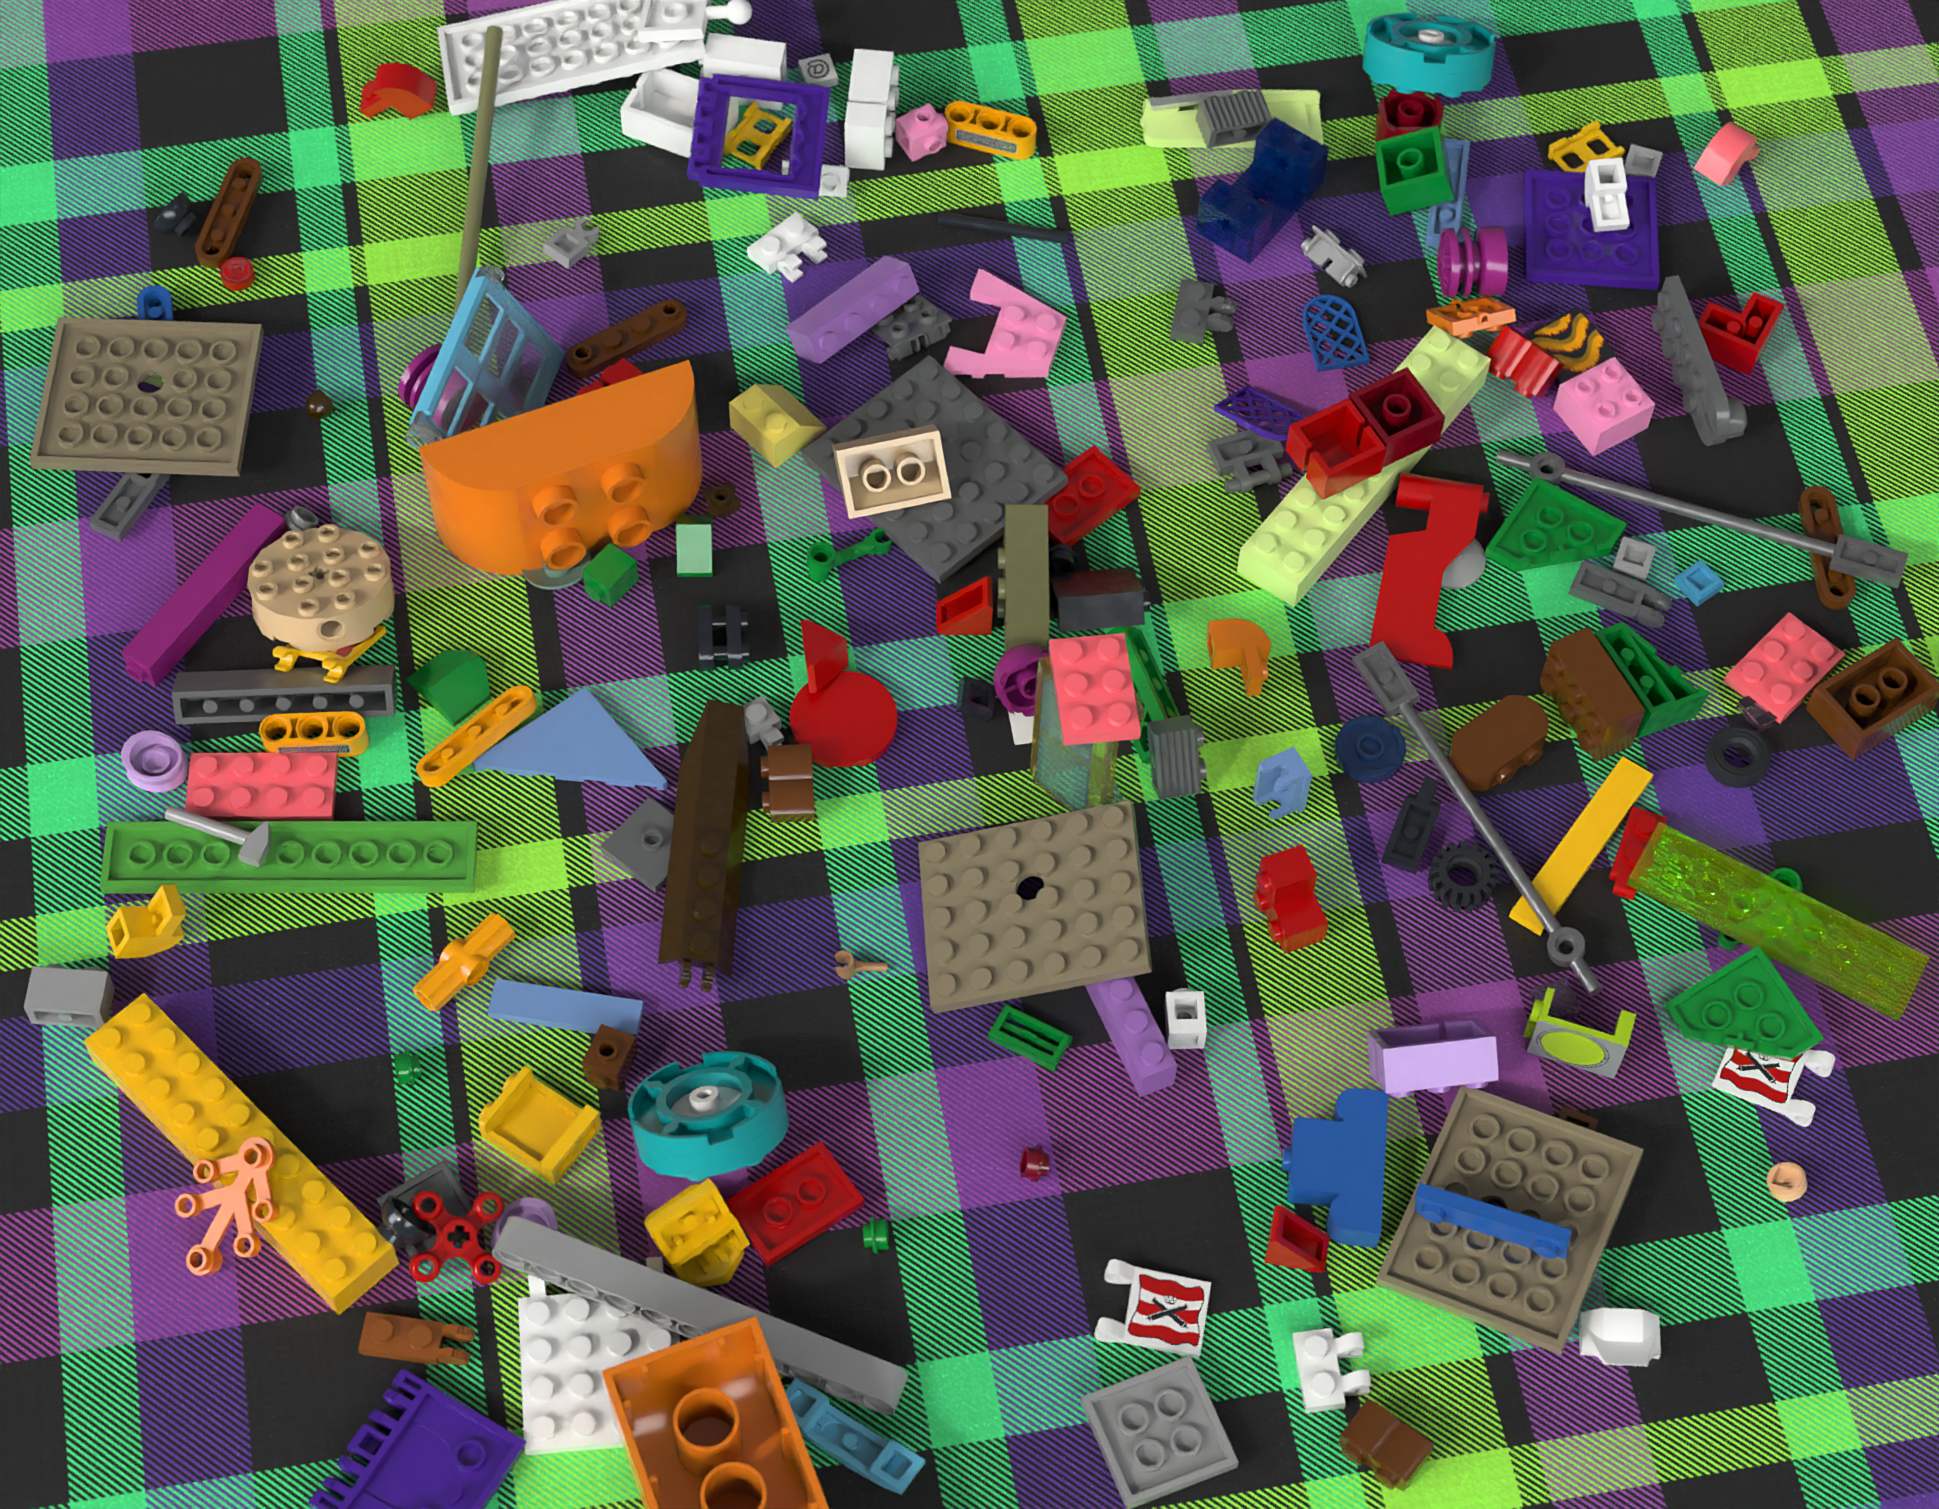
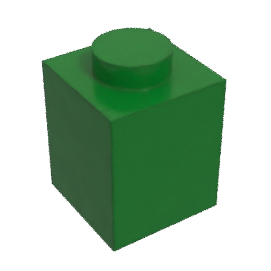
M611 543L582 570L584 590L588 596L597 602L601 600L611 608L639 580L637 561Z

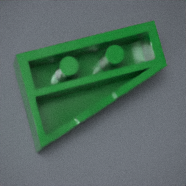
M1621 622L1593 633L1645 709L1636 734L1638 739L1696 717L1710 693L1701 686L1696 689L1681 676L1683 671L1676 665L1673 667L1667 665L1655 655L1657 649L1627 624Z

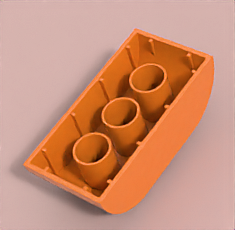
M689 360L419 447L435 528L441 542L456 558L478 570L500 575H522V569H543L542 563L545 562L547 567L553 570H564L573 567L584 558L587 548L592 553L604 549L609 543L621 548L639 545L652 532L661 530L676 521L678 515H683L696 498L703 475L694 376Z
M757 1316L601 1371L618 1432L645 1509H829Z

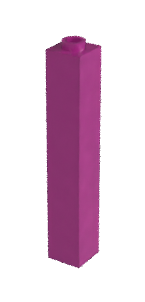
M258 502L251 508L121 651L127 666L125 669L133 679L138 682L145 680L156 687L244 590L248 584L249 567L261 550L288 532L285 518Z

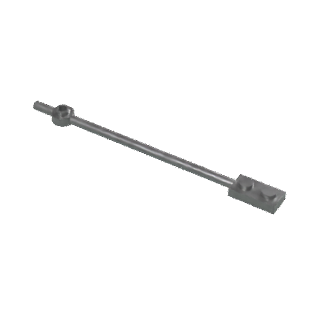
M1499 449L1495 460L1496 463L1528 471L1532 481L1535 476L1554 486L1563 481L1832 558L1829 566L1831 570L1897 589L1909 554L1839 534L1837 544H1832L1565 468L1563 459L1552 452L1539 453L1532 459Z
M1381 641L1352 657L1353 665L1387 716L1390 718L1400 712L1550 935L1547 942L1550 959L1559 966L1571 967L1590 996L1599 993L1603 987L1583 959L1585 940L1582 934L1574 928L1561 927L1412 706L1420 701L1419 693L1385 643ZM1570 946L1573 948V951L1569 954H1564L1560 951V948Z

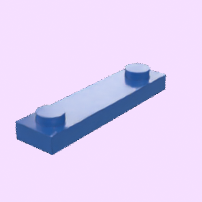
M1420 1183L1415 1196V1212L1421 1214L1428 1221L1434 1223L1444 1221L1533 1249L1538 1255L1545 1258L1553 1259L1559 1257L1566 1260L1571 1245V1229L1427 1184Z

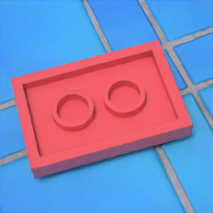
M1789 612L1726 674L1723 682L1744 698L1750 696L1756 701L1754 704L1765 713L1770 711L1778 717L1774 720L1781 724L1815 687L1842 662L1846 653Z
M1125 633L1050 639L1049 654L1063 746L1140 739L1141 730Z

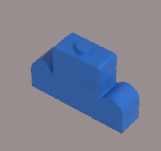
M1349 1088L1343 1091L1337 1098L1332 1120L1296 1118L1291 1133L1290 1148H1283L1281 1169L1288 1171L1287 1200L1290 1203L1330 1207L1325 1226L1326 1232L1336 1243L1377 1248L1382 1226L1389 1095L1384 1091Z

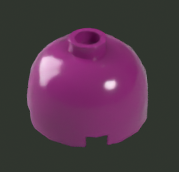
M1021 644L1012 647L1002 655L996 664L993 682L998 698L1010 713H1023L1025 717H1032L1046 712L1057 703L1049 649L1037 644Z

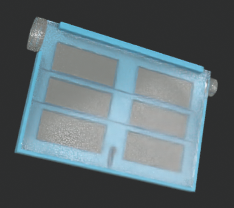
M483 266L475 269L411 416L410 426L405 438L412 447L418 450L421 446L541 408L546 401L565 352L501 284L505 274L496 266Z

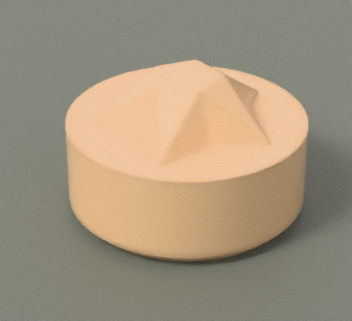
M1779 1163L1773 1166L1767 1174L1769 1191L1777 1200L1784 1202L1794 1201L1800 1198L1807 1190L1808 1182L1805 1172L1796 1163Z

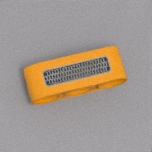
M955 101L946 107L945 119L948 124L946 139L949 142L1016 160L1028 159L1035 153L1037 126L1032 119L964 101Z
M351 711L273 714L264 718L259 727L260 736L267 753L337 752L338 757H353L364 753L370 743L364 719L360 714ZM349 731H358L353 737L344 736ZM312 733H322L317 738H307ZM276 734H285L281 739H271Z

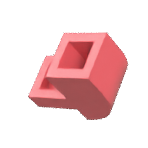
M1729 122L1710 141L1694 169L1720 186L1731 184L1744 161L1754 160L1761 148L1755 145L1758 138L1734 123Z

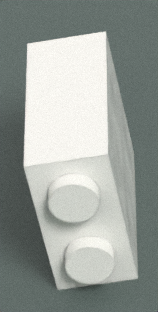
M709 33L705 46L706 54L703 55L702 59H698V64L703 65L700 79L703 77L712 78L713 73L787 82L786 43ZM738 97V105L750 106L755 102L759 104V108L782 111L783 103Z

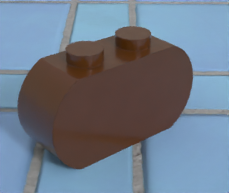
M1507 695L1454 732L1447 758L1468 789L1488 791L1497 783L1503 785L1516 774L1517 769L1524 764L1530 766L1542 756V748L1549 728L1548 717L1543 708L1534 700L1521 695Z

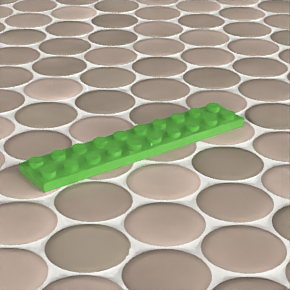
M107 821L100 879L102 894H156L161 885L176 884L179 894L474 893L478 823L477 821H268L271 828L270 851L261 866L255 867L240 861L238 855L243 845L172 821ZM265 821L218 822L252 833Z

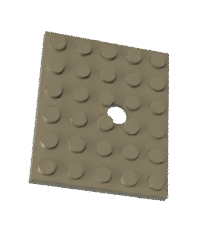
M58 317L29 459L32 469L240 477L264 335L262 324ZM149 374H158L164 379L161 389L153 393H145L138 388L139 383L147 380Z
M1131 800L918 842L930 1008L934 1014L1152 972L1135 808ZM1036 876L1044 881V887L1038 891L1035 899L1024 900L1017 894L1019 884L1027 877Z
M1461 1085L1376 1277V1284L1562 1355L1643 1157L1644 1149L1482 1090L1467 1088L1465 1085ZM1420 1183L1484 1203L1490 1199H1497L1505 1205L1507 1210L1571 1229V1245L1566 1260L1559 1257L1553 1259L1545 1258L1538 1255L1533 1249L1444 1221L1434 1223L1426 1220L1421 1214L1415 1212V1196Z

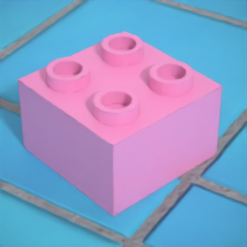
M1613 357L1560 384L1553 409L1591 455L1595 456L1647 429L1655 403L1621 363Z

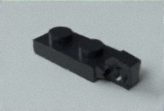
M1424 777L1418 795L1409 793L1408 796H1405L1381 863L1416 875L1440 811V803L1432 801L1438 781Z

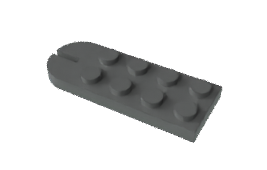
M1679 275L1666 277L1662 291L1658 293V304L1655 312L1652 313L1651 322L1654 331L1659 332L1661 337L1663 355L1666 359L1670 360L1672 365L1673 381L1676 386H1680L1683 393L1684 409L1687 413L1691 414L1699 437L1706 446L1723 444L1726 439L1742 437L1747 426L1744 405L1738 398H1727Z

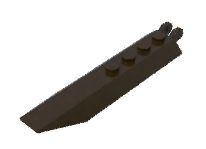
M710 699L706 703L679 768L657 963L665 964L677 961V964H680L678 987L688 988L692 977V966L703 968L700 986L701 991L711 992L715 967L727 976H731L751 783L744 707Z

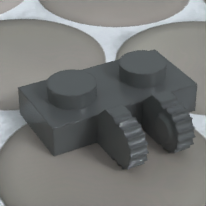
M1181 279L1170 339L1203 345L1206 330L1230 332L1234 326V319L1229 316L1237 311V303L1232 299H1226L1221 296L1212 299L1214 284Z

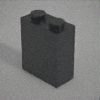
M1133 567L1049 574L1051 609L1060 632L1145 625L1144 612H1150L1149 592L1144 590L1143 579L1137 578Z

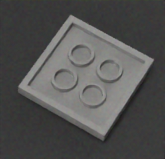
M1191 1355L1081 1396V1406L1126 1509H1132L1238 1467L1237 1457Z

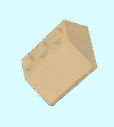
M934 424L832 445L849 519L951 498L940 433Z

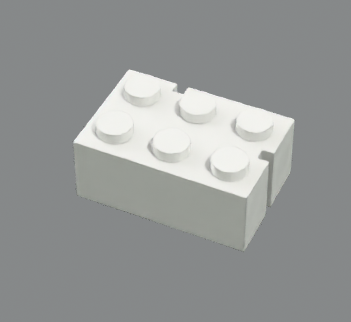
M855 49L848 96V101L853 102L847 103L845 118V167L884 170L886 157L892 158L893 138L888 136H892V132H895L896 112L891 111H895V107H898L899 87H894V85L898 86L900 66H894V52Z
M666 68L643 72L636 83L637 89H632L620 108L623 134L689 158L691 155L690 146L694 129L695 108L698 102L699 80ZM730 97L726 136L739 121L738 97Z

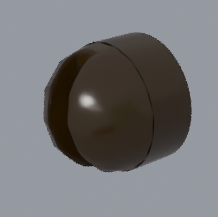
M320 389L312 393L305 403L308 415L316 420L327 418L336 411L332 401Z

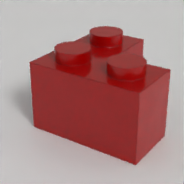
M1753 291L1742 313L1738 314L1709 301L1698 320V325L1712 360L1750 376L1777 327L1784 304Z
M1303 844L1261 858L1259 873L1256 874V888L1252 892L1257 910L1259 912L1264 911L1268 919L1267 928L1274 943L1279 942L1284 954L1325 940L1329 924L1314 894L1317 873Z

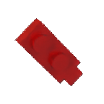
M1632 806L1608 878L1615 881L1612 894L1633 900L1637 889L1644 891L1667 817Z

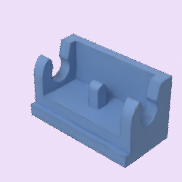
M1295 747L1259 762L1252 798L1257 806L1267 804L1271 800H1276L1280 803V808L1273 809L1269 813L1270 819H1279L1295 811L1298 814L1305 811L1312 774Z

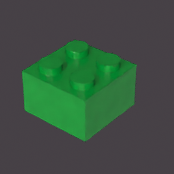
M1438 125L1374 142L1380 189L1390 216L1454 200L1447 148Z

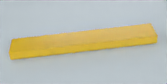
M1623 756L1532 881V884L1554 916L1653 778L1654 774ZM1522 895L1511 910L1509 917L1541 936L1545 928Z

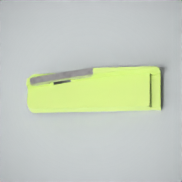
M1222 90L1146 99L1143 102V115L1140 119V125L1144 129L1145 143L1154 148H1206V143H1204V138H1202V133H1200V128H1198V123H1196L1199 101L1205 100L1210 96L1225 97L1227 94L1231 96L1233 93L1236 94L1242 90ZM1261 90L1273 119L1270 136L1268 138L1213 147L1323 148L1324 139L1319 110L1320 93L1317 90Z

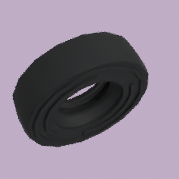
M1738 725L1724 727L1713 734L1706 746L1705 764L1708 772L1716 781L1728 787L1739 789L1751 787L1762 780L1770 766L1771 752L1768 743L1758 732L1749 727ZM1733 746L1741 747L1750 754L1751 763L1746 767H1734L1726 761L1724 756L1725 750Z

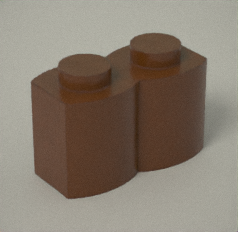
M811 744L767 746L768 756L761 757V777L769 778V791H762L763 813H770L771 823L815 821Z
M1370 1399L1366 1400L1340 1434L1338 1445L1342 1448L1341 1453L1346 1459L1355 1465L1360 1466L1363 1463L1375 1471L1374 1477L1383 1486L1391 1490L1396 1487L1403 1492L1429 1459L1434 1445L1423 1435L1400 1422L1387 1409Z

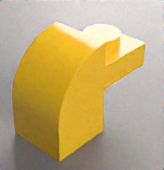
M176 884L161 885L147 906H120L105 927L116 959L147 957L170 949L184 938L180 923L186 916V909L183 900L180 899Z

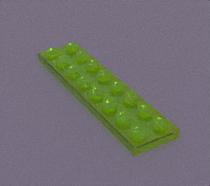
M1661 822L1658 823L1627 882V885L1752 948L1759 945L1765 955L1896 1021H1899L1930 959L1929 956Z

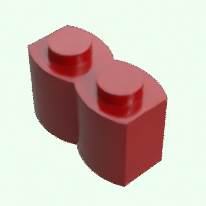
M1507 325L1504 326L1485 354V356L1491 359L1488 371L1503 381L1506 376L1516 383L1514 389L1528 399H1531L1533 395L1543 398L1565 366L1562 361L1538 346L1513 327Z

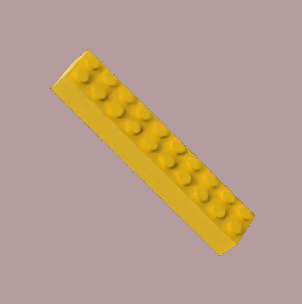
M145 993L141 994L84 1040L92 1061L194 1166L202 1159L217 1161L238 1154L243 1142L251 1137H263L271 1142L277 1152V1161L268 1173L273 1197L279 1205L280 1213L278 1218L271 1223H260L253 1218L254 1228L338 1315L342 1314L399 1264L394 1246L381 1236L377 1228ZM256 1150L253 1153L254 1163L258 1159V1154ZM208 1165L204 1169L206 1178L210 1175V1167ZM239 1171L220 1175L219 1179L211 1184L216 1189L232 1185ZM252 1182L247 1192L251 1213L253 1204L258 1200L254 1182ZM267 1204L264 1205L262 1210L265 1218L269 1214V1207Z

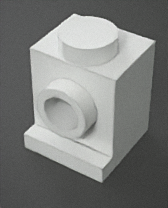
M1180 988L1173 992H1166L1164 1013L1166 1043L1169 1049L1204 1048L1207 1034L1204 991Z

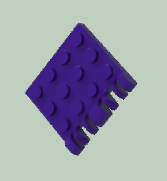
M401 1369L391 1384L398 1391L413 1399V1401L390 1388L382 1396L390 1406L404 1413L400 1420L396 1421L384 1412L374 1409L368 1418L375 1425L390 1433L388 1437L371 1426L362 1424L346 1447L352 1455L367 1463L368 1466L364 1467L344 1455L340 1456L336 1462L343 1472L358 1479L351 1489L336 1478L327 1476L321 1484L326 1490L343 1500V1502L317 1489L307 1503L312 1509H485L524 1452V1447L527 1443L522 1438L410 1372Z

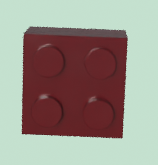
M1408 367L1349 394L1348 398L1366 420L1364 428L1370 425L1387 448L1383 467L1440 441L1445 416Z

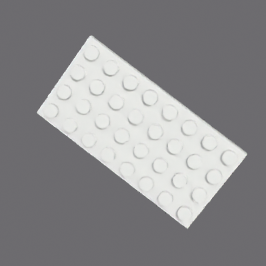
M554 0L437 27L448 106L452 116L469 114L478 109L486 33L489 26H499L503 29L495 99L496 107L524 99H534L550 93L564 92L589 84L594 85L615 78L629 77L641 72L660 70L667 66L694 62L702 59L703 55L706 54L703 39H695L692 41L675 40L659 43L640 42L637 31L644 0Z

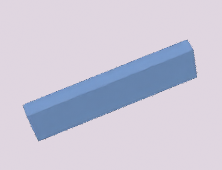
M1443 138L1448 153L1454 200L1429 206L1425 246L1438 248L1443 228H1454L1456 235L1458 229L1461 228L1470 141Z
M496 979L488 1008L489 1018L596 1034L600 1025L604 1024L635 1036L637 1040L644 1010V1001Z

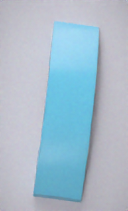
M795 1378L785 1391L801 1435L829 1456L868 1480L902 1495L925 1464L923 1458L893 1439L890 1442L886 1441L830 1405L828 1397L800 1379Z

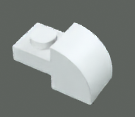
M1622 158L1590 160L1585 173L1586 207H1590L1594 232L1624 230L1630 224L1624 194L1627 190V183Z

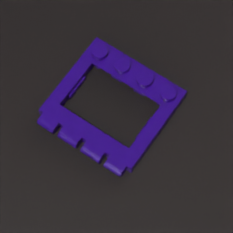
M713 73L712 78H701L697 92L698 102L695 108L687 177L690 180L699 181L700 187L818 200L830 87ZM730 97L796 104L788 175L775 174L767 170L722 167Z

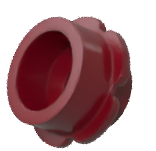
M1037 1144L1035 1148L1025 1147L1021 1155L1020 1176L1030 1178L1031 1182H1037L1040 1176L1045 1177L1048 1173L1050 1158L1049 1154L1042 1151L1041 1145Z

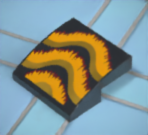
M1577 307L1525 334L1526 337L1565 364L1554 380L1558 389L1560 384L1613 357L1617 359L1616 354L1600 331Z

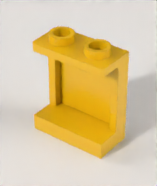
M525 1065L518 1074L513 1073L508 1077L502 1088L503 1092L496 1101H490L485 1105L479 1115L478 1124L483 1139L555 1186L602 1128L598 1111L587 1104L583 1109L579 1108L533 1077L532 1069Z

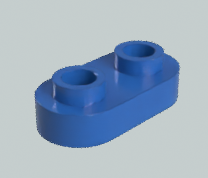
M152 285L140 291L137 296L138 320L175 321L170 292L165 287Z

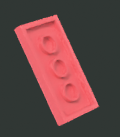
M337 752L191 753L185 810L215 821H334L339 762Z

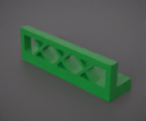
M1131 626L1115 627L1107 634L1125 633L1135 699H1141L1145 705L1142 719L1139 721L1140 739H1133L1132 741L1142 763L1149 764L1150 753L1145 743L1148 733L1147 722L1179 717L1180 713L1142 631Z

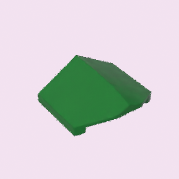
M443 650L407 678V682L453 726H456L491 698L486 663L473 650Z

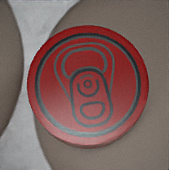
M230 258L220 267L222 283L230 290H244L250 287L255 280L253 265L246 258Z

